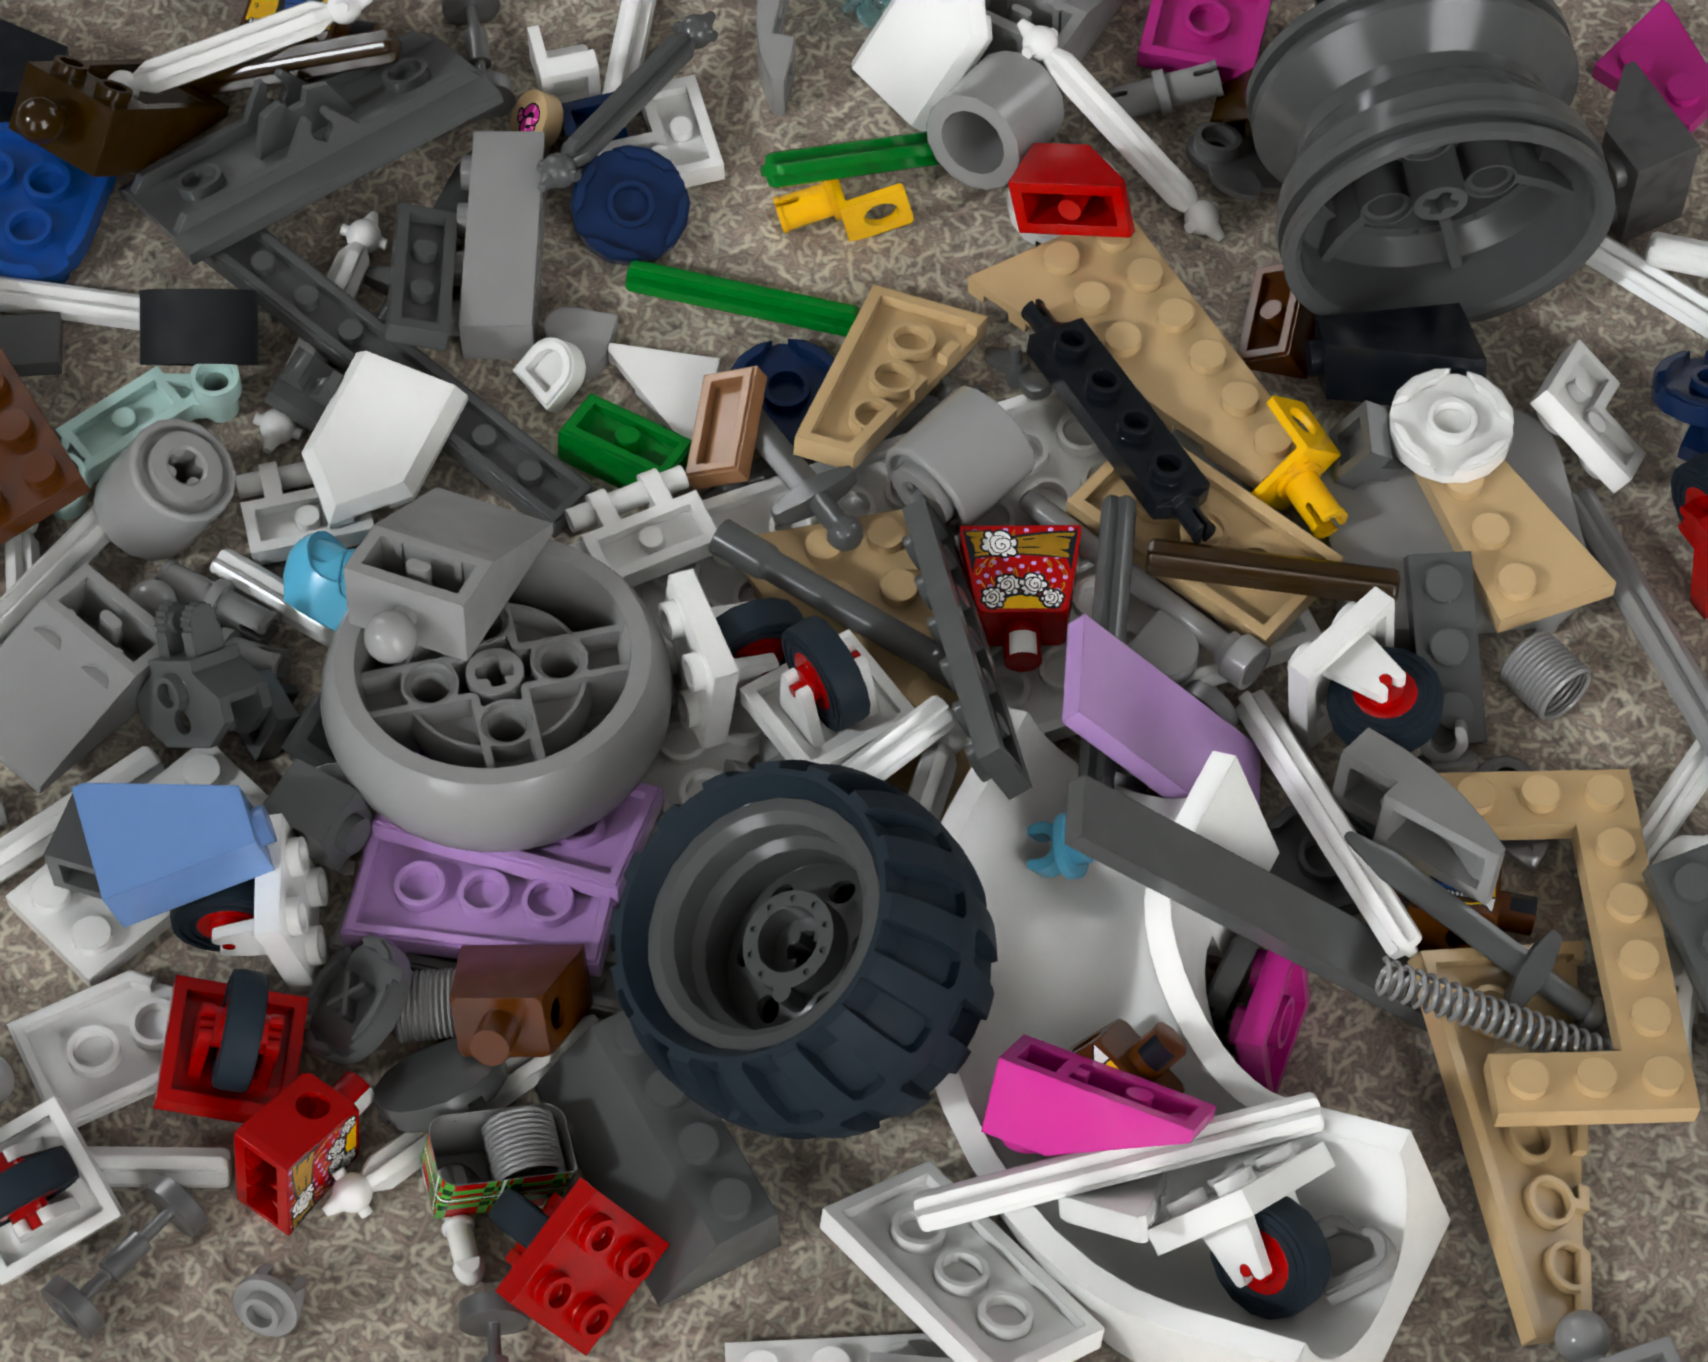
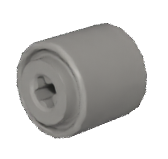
M1007 50L988 54L931 108L926 123L928 143L937 161L952 177L967 186L984 190L1003 187L1010 180L1033 143H1048L1059 132L1065 116L1062 93L1050 73L1032 58L1028 59L1022 53Z
M962 386L953 390L888 449L885 464L893 487L906 506L924 496L952 534L958 536L960 535V526H974L1033 471L1035 458L1033 449L1024 432L1007 411L994 399L978 389Z
M179 418L156 421L138 433L107 468L97 483L94 508L99 525L112 543L131 556L149 561L175 557L190 547L224 511L233 497L236 473L231 456L218 437L200 424Z

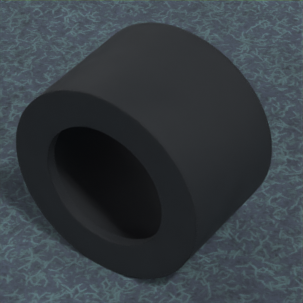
M139 290L140 365H258L257 290Z

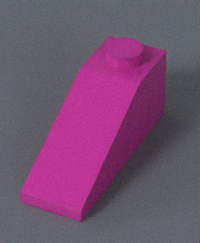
M1023 1034L998 1058L981 1132L1002 1139L1005 1146L1016 1152L1025 1154L1039 1153L1044 1156L1191 1143L1214 1118L1216 1105Z

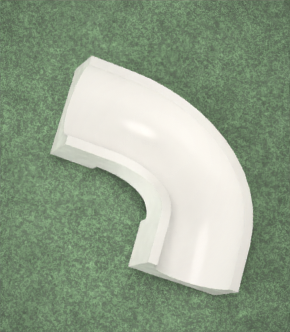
M1008 708L1033 788L1009 800L993 779L982 782L971 767L941 821L945 829L962 847L979 876L986 896V908L995 926L998 961L991 963L990 983L994 990V997L987 1020H980L977 1030L967 1047L972 1052L956 1074L949 1073L935 1087L943 1112L976 1176L1061 1156H1044L1039 1153L1025 1154L1016 1152L1005 1146L1002 1139L981 1132L998 1058L1023 1034L1066 1050L1116 1019L1126 1021L1140 1037H1143L1157 1023H1165L1181 1036L1186 1046V1055L1174 1064L1170 1070L1183 1083L1184 1094L1216 1105L1214 1116L1285 1098L1263 1087L1237 1064L1217 1037L1211 1018L1206 993V955L1223 958L1231 940L1235 938L1237 933L1096 860L1089 863L1087 873L1083 878L1072 880L1065 878L1062 873L1051 878L1042 877L1027 868V860L1043 858L1051 849V841L1039 843L1028 836L1027 827L1041 821L1053 824L1057 815L1066 813L1068 782L1078 778L1079 764L1063 753L1044 735L1033 721L1029 712ZM1212 751L1187 798L1155 797L1114 784V790L1270 872L1280 853L1236 755ZM1321 1107L1324 1117V1129L1319 1133L1166 1171L1168 1192L1166 1196L1161 1197V1209L1157 1219L1152 1226H1148V1229L1170 1217L1165 1207V1204L1201 1186H1203L1207 1195L1210 1194L1211 1190L1206 1181L1213 1176L1244 1162L1245 1166L1251 1165L1253 1171H1256L1258 1168L1254 1159L1290 1141L1297 1152L1324 1141L1336 1167L1295 1190L1299 1204L1311 1214L1316 1222L1322 1217L1340 1215L1350 1220L1356 1228L1362 1226L1377 1227L1392 1240L1398 1252L1397 1267L1388 1279L1335 1306L1325 1298L1323 1293L1319 1299L1295 1316L1268 1320L1250 1314L1231 1299L1217 1278L1210 1257V1248L1203 1238L1158 1256L1150 1239L1146 1243H1137L1065 1222V1220L1060 1219L1058 1199L999 1214L1017 1244L1105 1328L1102 1340L1134 1362H1383L1451 1221L1411 1130Z

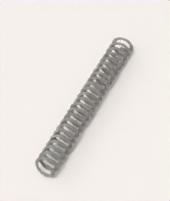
M1387 956L1382 958L1386 965L1376 980L1375 992L1378 997L1387 992L1388 999L1392 1001L1399 996L1401 1005L1411 1001V1006L1414 1010L1422 1005L1425 1014L1434 1010L1437 1018L1445 1014L1449 1022L1458 1018V1023L1461 1027L1468 1023L1473 1031L1481 1027L1484 1035L1493 1031L1496 1039L1504 1036L1507 1043H1511L1516 1039L1519 1047H1523L1528 1043V1048L1531 1052L1538 1048L1540 1053L1557 1052V1046L1562 1036L1563 1041L1558 1052H1569L1574 1039L1575 1043L1572 1052H1582L1585 1044V1052L1596 1051L1597 1048L1598 1051H1613L1611 1038L1608 1036L1601 1038L1597 1032L1589 1033L1587 1029H1578L1574 1024L1566 1025L1563 1020L1555 1021L1552 1016L1543 1017L1539 1011L1531 1012L1528 1007L1520 1009L1516 1003L1508 1005L1505 999L1496 1000V997L1492 994L1485 996L1481 990L1473 992L1471 987L1463 986L1461 988L1458 982L1449 983V980L1445 977L1438 979L1434 973L1426 975L1422 969L1414 971L1411 965L1402 966L1398 960L1390 962ZM1392 967H1397L1398 970L1393 974ZM1404 971H1408L1410 973L1406 978L1404 975ZM1416 975H1419L1422 978L1416 984ZM1386 976L1385 982H1384L1383 987H1382V989H1381L1382 982H1383V980H1384V977ZM1398 980L1396 989H1395V991H1394V993H1393V989H1394L1395 983H1396V981ZM1428 980L1434 981L1428 988ZM1409 983H1410L1408 993H1407V995H1406V997H1405V992H1406L1407 987H1408V985H1409ZM1440 984H1444L1445 987L1440 991ZM1421 987H1422L1420 997H1419V999H1418V1001H1417L1418 993H1419V991H1420V989H1421ZM1452 988H1455L1457 991L1452 995ZM1433 991H1434V994H1433V997H1432V1001H1431L1430 1005L1428 1006L1430 997H1431V995H1432V993H1433ZM1463 992H1467L1469 994L1465 999ZM1445 997L1444 1005L1440 1010L1441 1003L1443 1001V998ZM1475 997L1481 998V999L1476 1003ZM1456 1000H1457V1005H1456L1455 1011H1454V1013L1452 1014V1010H1453L1454 1004H1455V1002H1456ZM1487 1001H1491L1492 1004L1487 1008ZM1469 1004L1468 1012L1464 1018L1465 1010ZM1499 1005H1502L1504 1008L1499 1012ZM1480 1008H1481V1012H1480L1479 1018H1478V1020H1477V1022H1476V1024H1475L1476 1016H1477V1014H1478V1011H1479ZM1510 1009H1513V1010L1516 1011V1012L1513 1013L1512 1016H1511V1011H1510ZM1493 1012L1491 1022H1490L1489 1026L1487 1027V1023H1488L1489 1017H1490L1491 1013ZM1523 1013L1527 1015L1524 1019H1522ZM1504 1015H1505L1502 1028H1501V1030L1499 1031V1026H1500L1501 1020L1503 1019V1017H1504ZM1534 1018H1538L1539 1020L1534 1024ZM1516 1020L1515 1029L1512 1035L1510 1036L1512 1026ZM1545 1022H1549V1023H1550V1025H1549L1547 1028H1546V1023H1545ZM1527 1024H1528V1029H1527L1526 1035H1525L1524 1039L1522 1040V1035H1523L1524 1029H1525V1027H1526ZM1557 1026L1562 1027L1559 1032L1557 1031ZM1540 1027L1538 1038L1535 1044L1533 1045L1536 1032ZM1569 1030H1572L1573 1033L1569 1036ZM1551 1033L1550 1042L1547 1048L1545 1049L1547 1038ZM1580 1034H1583L1585 1036L1582 1040ZM1592 1039H1596L1597 1041L1592 1045Z

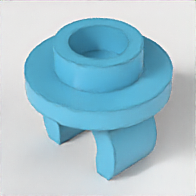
M1066 813L1057 815L1053 824L1041 821L1027 827V835L1037 842L1051 841V849L1045 857L1027 860V868L1039 876L1051 878L1062 873L1069 880L1083 878L1087 873L1089 863H1092L1094 859L1064 844Z

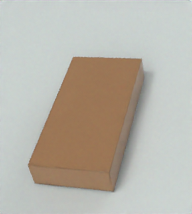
M758 366L704 375L686 468L688 482L695 490L749 481L767 376Z

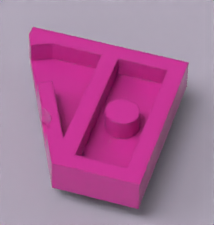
M1661 0L1594 65L1592 77L1612 91L1617 92L1624 65L1635 61L1685 127L1692 133L1708 117V65L1670 4Z

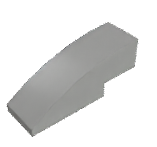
M1368 727L1341 752L1332 794L1338 804L1344 810L1376 826L1374 842L1397 852L1424 873L1486 906L1492 900L1506 851L1505 847L1484 818L1441 775L1400 745Z

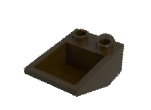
M56 55L53 61L27 62L8 128L21 135L27 141L37 144L93 177L125 176L138 173L226 118L230 106L196 87H187L185 84L160 94L140 92L138 98L135 99L131 97L133 90L130 87L107 79L110 74L118 70L134 73L146 59L79 60L66 55Z

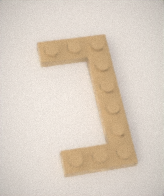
M1629 769L1438 773L1468 800L1489 824L1499 840L1571 839L1613 1051L1488 1054L1483 1071L1493 1127L1695 1122L1701 1106L1660 913L1641 874L1650 865Z

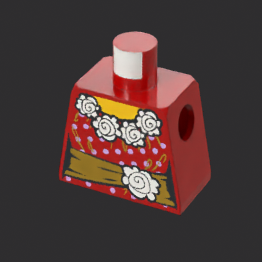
M1081 525L960 526L959 553L988 646H1003L1004 665L1012 671L1028 672L1037 669L1042 664V646L1061 645L1066 642L1079 567Z
M350 1071L345 1072L332 1086H329L312 1073H302L234 1132L237 1199L289 1236L333 1186L336 1180L332 1173L342 1166L346 1170L358 1157L359 1116L374 1100V1092L370 1085L362 1077Z

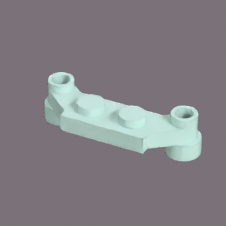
M195 364L190 374L164 373L158 366H155L56 428V435L91 490L93 483L101 479L107 468L138 433L158 420L179 418L191 422L194 419L208 418L217 423L232 420L240 409L239 397L242 392V383L239 369L234 364ZM89 492L53 513V515L62 520H71L79 517L86 510Z

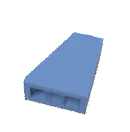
M82 783L71 787L102 900L124 928L275 870L267 846L277 842L270 816L263 804L253 807L239 785Z

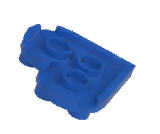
M0 122V276L64 284L69 279L70 273L79 266L89 251L118 176L93 177L37 144L27 141L21 135L8 128L10 122Z

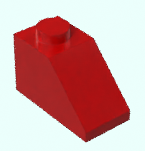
M1033 143L1008 181L1019 233L1131 238L1135 232L1125 180L1089 144Z

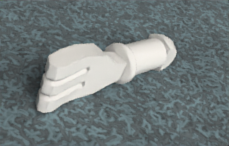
M450 1164L438 1171L440 1176L450 1184H468L464 1167L461 1164ZM421 1168L422 1175H423V1179H424V1183H425V1186H426V1181H425V1177H424L423 1168ZM464 1214L442 1218L444 1223L442 1224L441 1231L448 1240L454 1262L452 1269L455 1277L467 1286L480 1283L484 1278L486 1267L484 1258L480 1256L473 1231L475 1227L473 1218Z

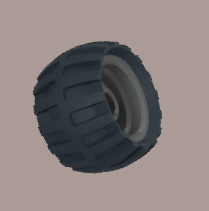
M794 759L760 762L755 764V770L747 772L728 771L702 783V791L691 797L684 804H674L656 822L659 827L658 830L648 841L641 853L635 851L623 875L627 883L620 906L613 909L609 935L615 947L617 963L611 967L613 981L620 1005L626 1016L630 1019L633 1032L640 1046L661 1073L699 1106L728 1122L759 1133L791 1139H812L816 1137L844 1138L880 1128V1121L889 1117L911 1114L931 1100L929 1093L949 1073L956 1074L972 1052L967 1047L977 1030L980 1020H987L993 1002L994 990L990 983L991 963L998 961L995 926L986 908V896L982 883L964 850L940 821L911 796L870 774L842 765L819 764L807 760Z

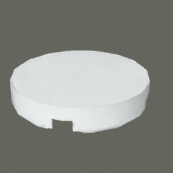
M1451 368L1432 369L1413 376L1397 390L1388 415L1390 445L1399 461L1417 475L1440 483H1468L1489 475L1505 460L1513 439V408L1502 390L1485 377L1467 371L1466 376L1450 374Z

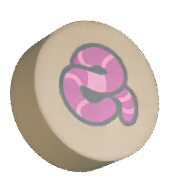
M536 89L527 91L520 97L513 109L510 131L545 132L547 149L550 148L557 140L563 126L564 113L560 100L555 95Z

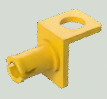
M839 179L824 181L780 197H772L784 234L789 233L790 230L835 216L836 221H843L849 242L869 238L911 224L914 221L906 190L902 183L846 201ZM893 204L896 206L895 210L886 217L880 219H868L865 217L866 213L877 205Z
M1273 395L1266 404L1297 448L1251 494L1273 509L1285 510L1293 504L1309 527L1312 536L1317 539L1328 537L1339 530L1331 519L1335 518L1339 525H1344L1347 521L1348 513L1338 504L1320 477L1342 454L1305 403ZM1292 416L1298 419L1306 427L1309 433L1305 431L1302 427H1300Z

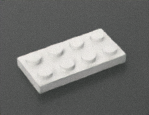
M217 746L209 749H190L147 783L239 785L253 807L261 805L268 797ZM47 863L5 896L9 907L89 988L103 982L172 926L169 910L124 928L102 899L54 886Z
M930 1160L823 1208L820 1229L954 1362H1073L1101 1348L1105 1328L989 1217L931 1232L922 1231L915 1215L913 1196L920 1191L953 1183Z

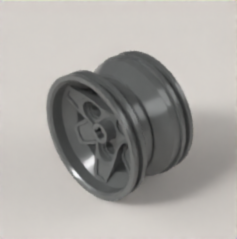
M1325 0L1289 24L1264 50L1249 78L1246 91V109L1257 154L1266 169L1278 181L1283 183L1277 203L1276 240L1285 280L1296 299L1309 311L1317 316L1460 303L1469 322L1484 321L1519 308L1551 291L1579 270L1595 253L1611 226L1615 210V193L1600 144L1590 132L1584 119L1570 107L1578 86V60L1566 19L1553 0Z

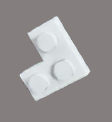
M695 74L671 79L642 109L649 133L613 140L598 154L599 156L606 151H611L613 148L625 145L650 148L673 163L679 171L686 188L725 179L724 162Z
M1579 339L1561 353L1530 404L1537 411V416L1542 425L1552 434L1559 435L1578 455L1584 470L1594 479L1601 480L1614 494L1632 480L1647 453L1605 409L1619 387L1620 382Z

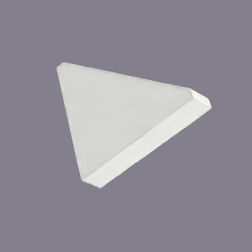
M609 343V363L615 365L635 389V395L661 426H665L667 429L692 440L703 377L706 374L720 372V358Z
M1166 1172L1058 1199L1060 1219L1065 1220L1067 1223L1133 1242L1146 1243L1149 1239L1148 1226H1152L1155 1223L1161 1209V1197L1166 1196L1168 1192Z

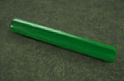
M927 131L770 152L765 156V165L760 166V172L762 177L767 178L770 187L782 188L941 164L937 161L928 143Z
M639 260L630 262L625 280V287L629 292L844 337L847 336L860 311V308L855 305Z

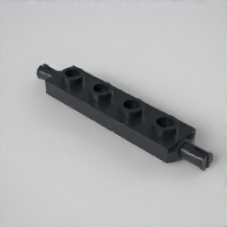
M1036 299L1035 304L1033 301L1027 303L1021 311V316L1035 333L1029 335L1026 353L1153 520L1171 518L1178 520L1194 543L1200 544L1201 538L1203 542L1210 539L1216 531V526L1200 508L1207 501L1210 482L1085 320L1079 318L1070 322H1058L1041 299Z

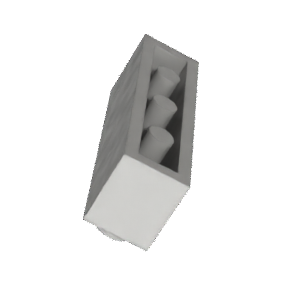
M473 131L472 155L461 156L462 191H469L468 203L458 202L457 236L460 239H465L464 251H455L453 284L454 287H461L460 300H452L450 336L460 337L463 359L521 360L537 342L547 191L541 192L538 189L542 175L537 170V163L539 160H545L548 157L545 132Z

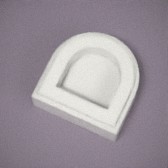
M544 338L536 342L512 371L547 411L557 413L565 407L581 387L585 377L586 365L584 356L576 345L557 338Z

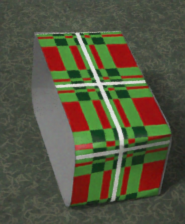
M532 1104L546 1108L553 1114L567 1172L492 1181L490 1167L488 1166L489 1162L487 1161V1156H484L485 1146L483 1145L481 1128L490 1117L512 1107L447 1114L435 1118L430 1124L421 1155L422 1168L434 1219L460 1214L470 1215L489 1212L493 1204L507 1188L516 1190L537 1206L545 1205L554 1192L563 1198L564 1193L578 1171L563 1112L552 1104ZM450 1164L465 1165L478 1175L481 1183L450 1184L440 1176L438 1171Z

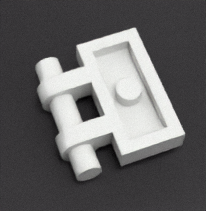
M276 461L258 464L259 471L236 475L239 499L259 495L265 496V498L240 503L252 561L261 566L286 561L290 550L300 539L317 531H327L345 548L360 545L374 525L370 511L354 517V522L330 530L315 487L283 494V490L313 484L304 461L277 467Z
M681 465L660 473L656 468L638 474L636 477L637 482L609 493L602 488L585 495V502L564 510L567 523L573 533L593 525L596 526L597 529L581 535L582 550L618 573L631 587L714 555L709 551V546L717 527L697 490L674 499L671 496L674 493L689 488L686 473ZM644 505L648 507L646 510L623 519L619 516Z

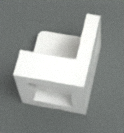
M539 25L527 27L530 61L539 91L555 95L561 103L601 95L599 65L594 49L588 50L586 45L579 44L546 51Z

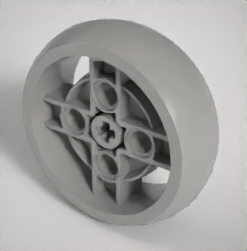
M551 539L547 541L468 662L416 645L412 654L406 659L405 664L393 666L394 664L382 663L373 658L365 647V628L349 624L348 610L335 631L325 657L320 699L322 725L333 756L351 787L359 791L361 797L373 810L403 831L432 843L465 851L511 852L548 845L588 828L611 813L636 789L653 764L664 741L673 699V674L669 654L656 620L639 595L618 573L603 562L579 549ZM608 714L595 729L580 739L589 717ZM421 749L427 757H424L413 751Z

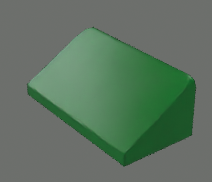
M590 393L558 431V459L615 487L622 488L637 482L636 477L638 474L656 468L660 473L681 465L685 471L692 440Z

